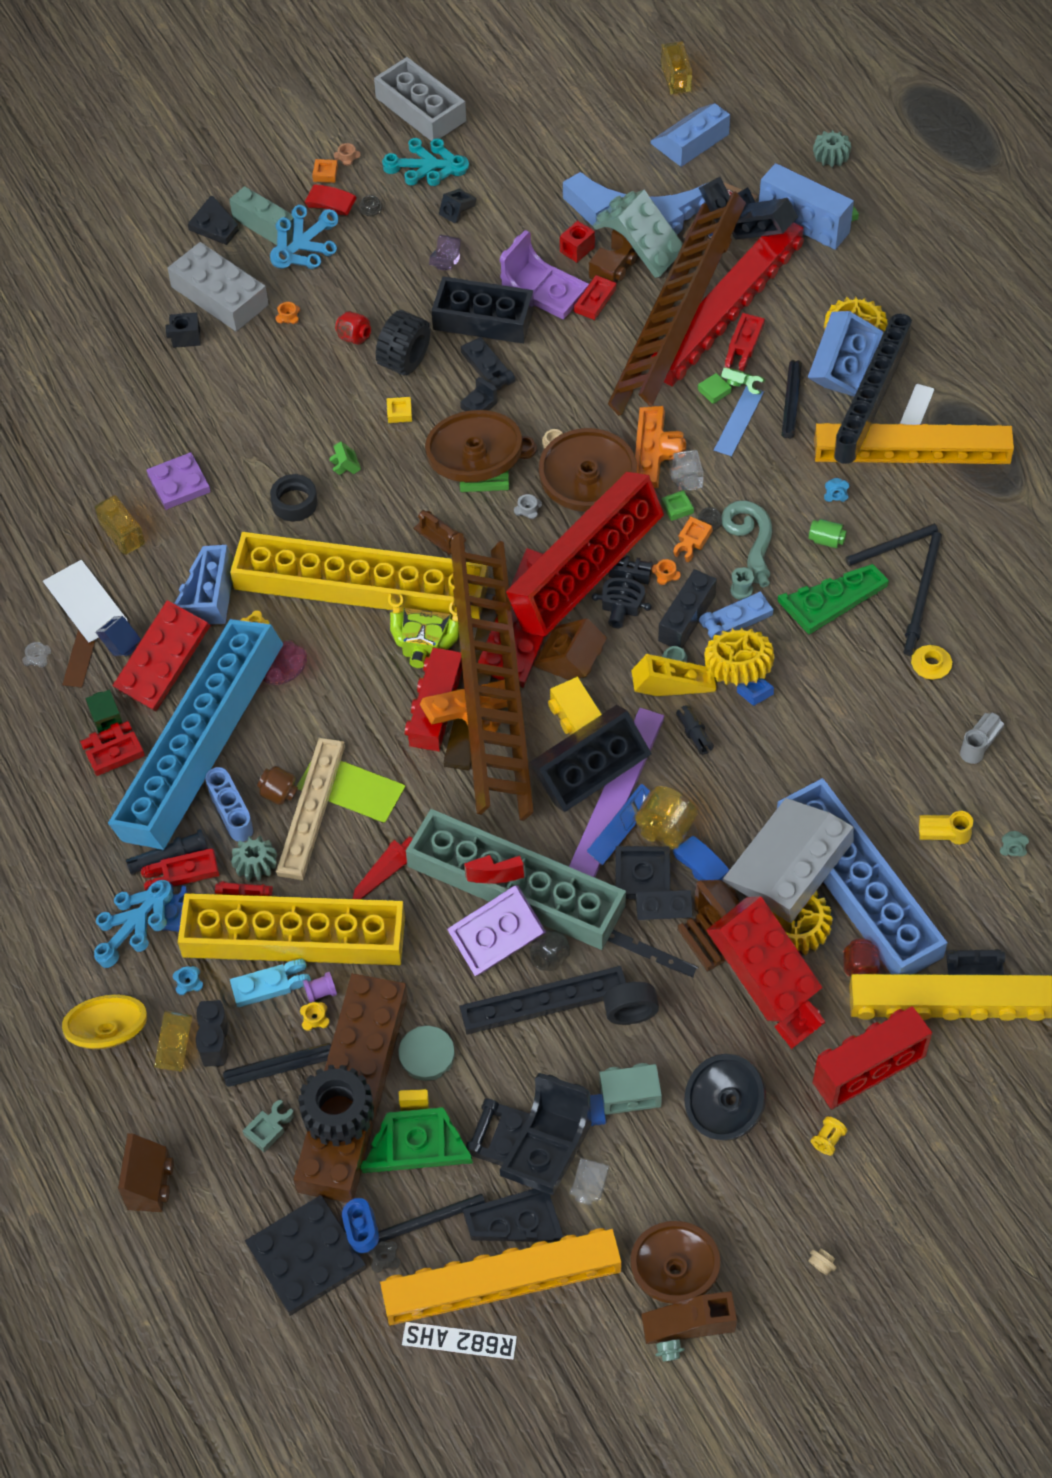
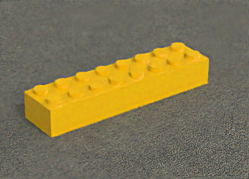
M184 894L178 945L182 958L295 961L296 959H303L305 962L401 965L405 925L403 901Z

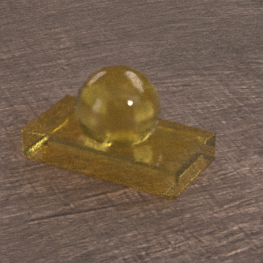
M164 1011L154 1068L182 1072L192 1015Z

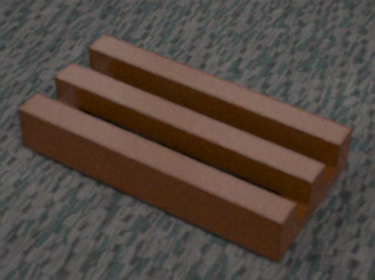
M700 913L696 915L695 919L690 918L687 920L686 924H679L677 930L708 972L727 960L706 931L710 925ZM697 925H699V926L702 928V930H703L704 933L707 935V937L709 938V940L712 942V944L714 945V947L717 949V951L719 952V954L721 955V957H719V955L716 953V951L714 950V948L711 946V944H710L709 941L706 939V937L704 936V934L701 932V930L699 929V927H698ZM691 929L714 961L710 962L688 930Z

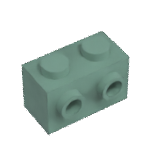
M639 1063L631 1068L611 1067L599 1072V1085L605 1115L661 1107L662 1094L656 1064Z

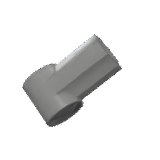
M985 713L974 728L966 732L960 750V756L965 762L975 764L983 759L985 751L1004 728V723L998 715Z

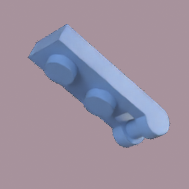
M758 592L718 611L703 614L699 618V622L704 628L708 629V635L713 640L714 635H721L722 631L730 632L732 628L734 630L744 629L773 616V608L763 594Z

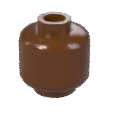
M274 766L271 769L266 768L257 784V787L260 788V796L277 805H282L286 799L292 801L298 790V787L294 785L296 781L295 775L278 766Z

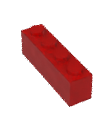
M433 647L430 657L426 656L423 671L425 675L424 678H419L417 686L419 695L418 699H413L411 714L413 716L411 720L406 722L405 735L408 736L410 747L440 752L448 721L431 724L420 703L422 698L456 691L463 668L461 652Z

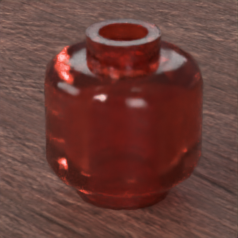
M855 939L844 948L843 970L847 976L851 977L852 974L879 973V949L870 940Z

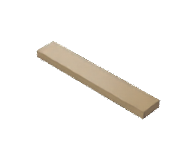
M318 739L276 870L279 877L297 880L304 879L345 749L344 741Z

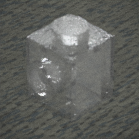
M697 450L673 453V467L670 468L672 482L677 483L679 491L703 488L704 472Z

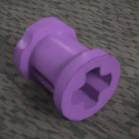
M326 972L325 976L312 981L303 980L310 1003L330 994L332 996L337 995L330 972Z

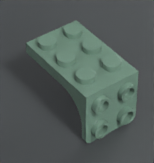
M645 190L631 191L622 198L621 196L615 197L610 201V207L596 216L597 221L593 224L594 229L609 227L620 232L632 245L655 278L661 276L676 260L683 243Z

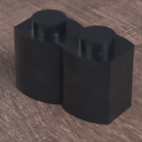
M221 1000L201 1001L196 1012L199 1025L196 1034V1046L204 1067L224 1066L228 1057V1048L225 1041L228 1033V1020Z

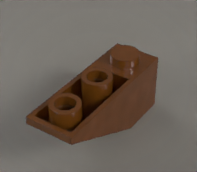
M732 1291L700 1295L685 1303L671 1304L641 1314L646 1344L735 1332L737 1323Z

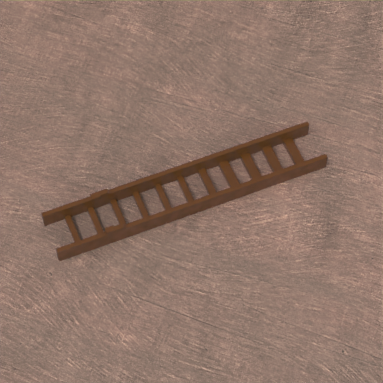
M736 191L732 192L727 205L723 208L710 212L706 203L701 205L608 402V405L618 416L623 414L635 388L641 387L638 395L648 406L654 404L723 253L727 252L731 244V234L746 204ZM721 217L718 223L711 225L714 219ZM713 233L711 239L703 241L706 235ZM698 266L695 272L688 274L690 268ZM690 283L688 289L680 291L682 285ZM682 299L680 305L673 307L675 301ZM674 317L673 321L665 323L666 319ZM666 334L664 339L657 341L659 336ZM658 352L656 356L649 358L650 354ZM650 369L647 374L641 375L642 371Z
M458 533L450 542L455 586L453 595L454 606L457 607L476 812L482 815L491 806L489 790L517 794L519 820L525 821L533 813L511 603L506 593L509 589L504 542L499 541L491 550V557L466 553L463 533ZM466 562L493 567L494 579L467 574ZM468 583L495 588L496 596H493L492 600L469 596ZM470 605L495 610V613L498 615V623L472 618ZM473 627L500 632L501 645L475 641ZM475 650L502 654L503 667L476 663ZM477 672L504 677L505 689L478 685ZM480 696L507 700L508 711L481 707ZM482 720L509 724L510 734L483 730ZM484 743L512 747L513 758L485 754ZM487 767L512 770L515 773V781L490 778L487 775Z

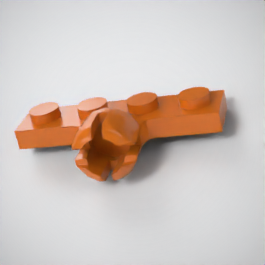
M663 406L640 407L635 451L637 473L649 475L654 488H658L661 462L665 460H682L686 455V452H684L686 451V440L683 438L684 433L681 431L663 432L665 417Z
M505 680L481 686L505 689ZM465 689L422 698L420 706L431 724L459 718L465 720L468 725ZM480 696V705L485 708L501 709L507 707V700ZM482 720L483 730L498 731L501 723Z

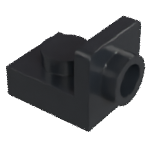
M462 189L444 193L439 215L453 223L459 222L461 211L475 207L477 198Z
M478 377L476 379V388L460 402V408L464 411H489L497 404L496 387L490 381Z

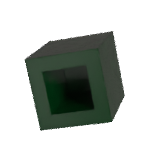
M110 689L104 692H97L85 698L98 733L110 729L112 724L122 723Z

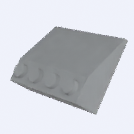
M785 798L725 875L723 881L748 897L762 896L773 913L792 923L853 843V826L829 812Z

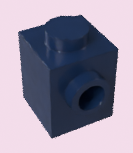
M113 616L95 632L113 656H128L137 648L135 645L141 640L124 616Z

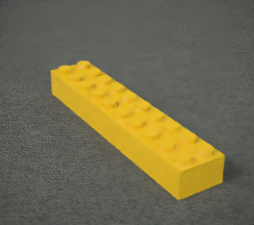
M242 532L230 571L234 590L386 610H393V607L388 603L389 595L392 594V604L397 605L400 603L401 594L404 598V604L400 607L402 612L403 608L451 614L449 605L454 601L453 590L455 586L452 559ZM466 562L467 574L489 578L488 566ZM468 583L469 596L485 599L487 587ZM470 605L472 618L480 619L482 607Z

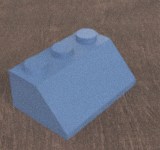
M715 103L698 108L653 138L651 144L682 167L729 135L730 114Z
M851 311L831 312L808 378L824 388L854 397L879 345L883 331Z

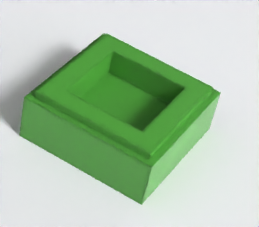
M717 373L698 384V391L712 404L730 394L732 389Z
M684 490L661 498V504L671 521L694 513V507Z

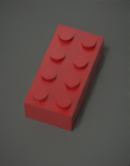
M762 896L746 897L706 930L767 1021H783L823 988Z
M913 1006L906 1010L899 1009L892 1013L889 1019L883 1023L875 1022L865 1030V1033L857 1037L855 1035L848 1037L838 1048L834 1050L830 1048L823 1051L817 1057L812 1083L832 1110L925 1058L932 1031Z

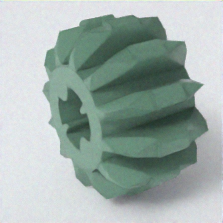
M833 129L831 133L823 131L822 135H817L813 145L816 162H822L823 166L828 164L831 168L835 164L841 167L843 162H847L851 153V142H849L848 136H843L842 131L834 133Z
M260 835L256 840L248 836L246 843L239 840L238 848H234L232 851L233 858L231 862L233 868L236 869L239 877L245 875L248 882L253 877H256L260 882L261 875L264 874L270 877V869L276 868L277 852L272 847V843L269 840L263 841Z

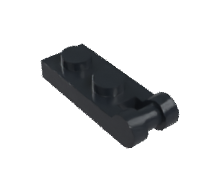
M481 337L461 346L462 355L482 379L494 384L497 391L502 388L501 386L505 384L510 385L516 381L513 372L505 367Z

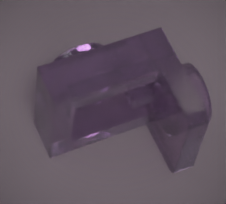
M439 235L437 249L430 255L429 265L436 266L439 270H451L459 261L461 239Z

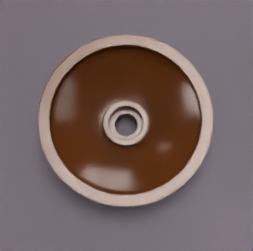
M667 1221L650 1227L639 1236L631 1252V1271L637 1285L650 1297L665 1303L680 1304L694 1297L705 1295L715 1284L720 1272V1254L716 1243L703 1229L687 1222ZM678 1270L680 1273L672 1274L671 1271Z

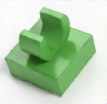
M342 441L334 446L336 454L332 455L329 459L330 462L337 465L332 468L334 472L340 475L347 469L352 474H355L361 470L354 450Z

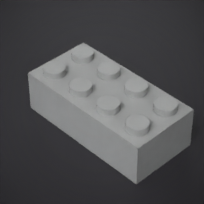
M408 57L374 78L376 98L430 141L442 138L466 122L465 101Z
M201 242L167 268L172 288L236 332L269 305L265 285Z

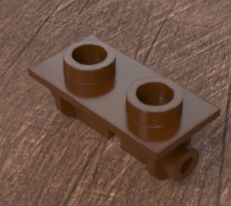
M422 510L418 515L420 522L414 527V530L448 555H451L450 542L459 532L446 525L430 511Z

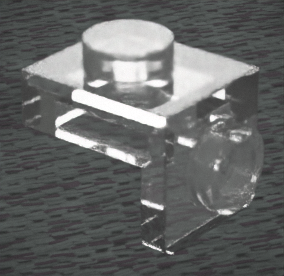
M580 1158L574 1184L569 1194L576 1195V1201L592 1205L593 1201L601 1200L610 1166Z

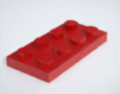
M167 600L112 686L157 712L211 625Z

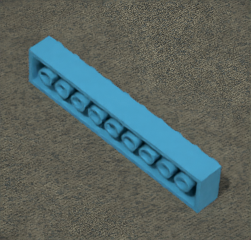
M229 620L108 822L122 842L165 849L204 782L206 774L211 770L283 646L281 639L271 624Z

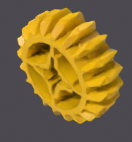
M856 296L853 300L846 297L844 302L838 300L836 305H831L824 321V328L826 329L831 312L851 311L882 330L883 334L888 325L886 312L882 311L881 306H875L874 301L867 302L866 298L858 300Z
M732 628L730 632L722 631L721 635H714L713 640L708 641V646L704 652L705 666L710 676L715 677L717 682L724 681L726 685L734 683L736 687L740 683H744L747 686L750 681L757 683L758 678L765 679L766 673L771 672L774 662L772 643L769 642L768 637L762 636L761 632L754 633L753 629L745 631L743 628L740 630Z
M817 890L796 916L797 927H795L794 920L792 923H789L773 913L798 951L801 950L805 956L808 954L809 948L816 952L819 944L824 945L826 936H829L831 933L830 926L833 921L832 916H830L831 909L830 906H826L825 898L818 899Z

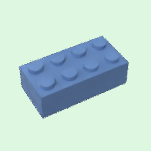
M776 163L761 179L759 202L788 198L798 215L794 223L804 227L803 235L835 250L849 235L854 200Z

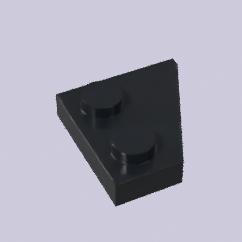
M213 196L207 199L188 223L190 231L228 245L239 231L236 221Z

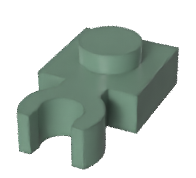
M281 1100L273 1104L272 1112L269 1115L262 1110L243 1130L244 1136L264 1153L284 1133V1129L280 1125L289 1123L294 1118V1111L292 1109H289L285 1114L278 1113L284 1107Z

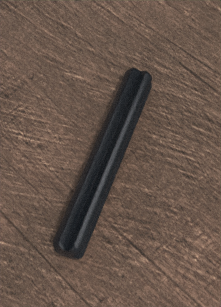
M791 360L788 368L781 435L783 438L792 439L795 435L802 363L799 360Z
M326 1043L225 1070L223 1072L225 1084L230 1087L327 1061L331 1044Z

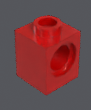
M576 221L560 235V252L576 263L595 248V231L579 221Z

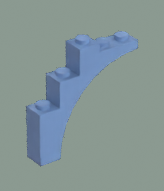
M581 172L563 182V199L592 226L597 221L596 216L610 207L609 203L617 196L622 198L626 195L599 185ZM699 187L675 195L650 197L676 235L683 230V221L690 219L698 213L701 205L706 203Z

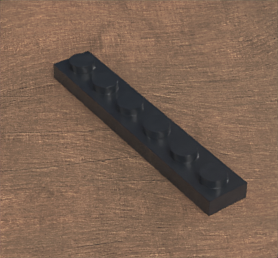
M621 966L459 1005L466 1035L604 1001V995L608 990L626 983Z

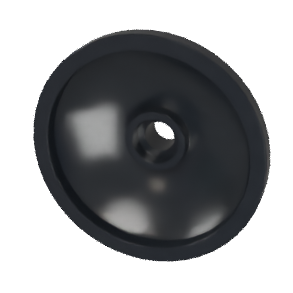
M733 1054L712 1056L703 1061L693 1071L687 1082L684 1098L686 1113L692 1125L704 1136L720 1141L740 1138L755 1127L763 1114L766 1103L764 1080L758 1069L750 1061ZM732 1096H735L736 1102L731 1105L730 1099Z

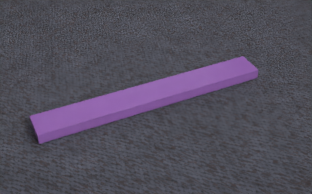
M639 708L634 723L651 751L663 724L664 715ZM647 758L605 785L569 867L594 878L596 877L601 864L587 852V849L631 797Z

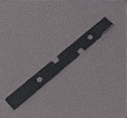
M615 930L611 933L615 937L610 938L609 936L607 940L645 958L650 959L651 956L657 958L655 962L694 978L696 969L699 968L639 941L638 945L632 943L634 938ZM673 960V964H669L668 961Z

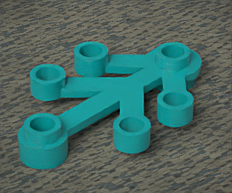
M412 138L408 142L409 151L416 153L422 159L398 158L396 154L389 153L383 158L382 164L383 170L387 174H395L400 171L401 167L420 168L417 171H406L404 174L405 183L407 185H415L418 183V180L427 175V183L430 186H437L441 180L451 174L454 176L464 175L469 168V161L464 156H454L444 148L443 140L433 139L430 143L431 151L439 154L445 160L437 159L422 147L420 139ZM437 168H443V169H442L441 171H439V172L434 171V170L437 169Z

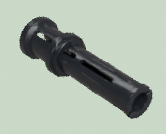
M198 829L197 833L184 838L176 837L173 840L174 842L166 845L164 850L156 848L125 859L130 874L134 875L140 872L142 867L161 862L160 860L207 850L208 847L202 830Z

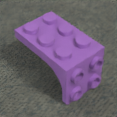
M527 230L518 235L510 248L501 254L500 278L502 279V285L533 290L534 306L563 320L573 310L575 304L589 285L544 262L534 251L531 244V233Z

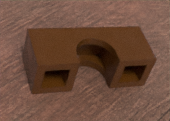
M615 229L611 234V248L614 251L600 247L589 262V278L592 280L597 275L617 284L618 281L623 280L626 270L630 265L633 266L638 254L632 245Z

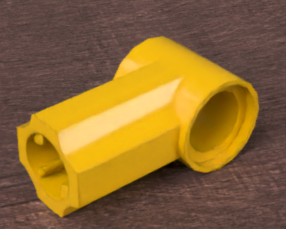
M956 811L952 815H919L920 840H950L954 844L961 845L969 842L971 839L973 818L966 811ZM956 826H963V827H965V829L960 830V829H957V828H955V827H956Z

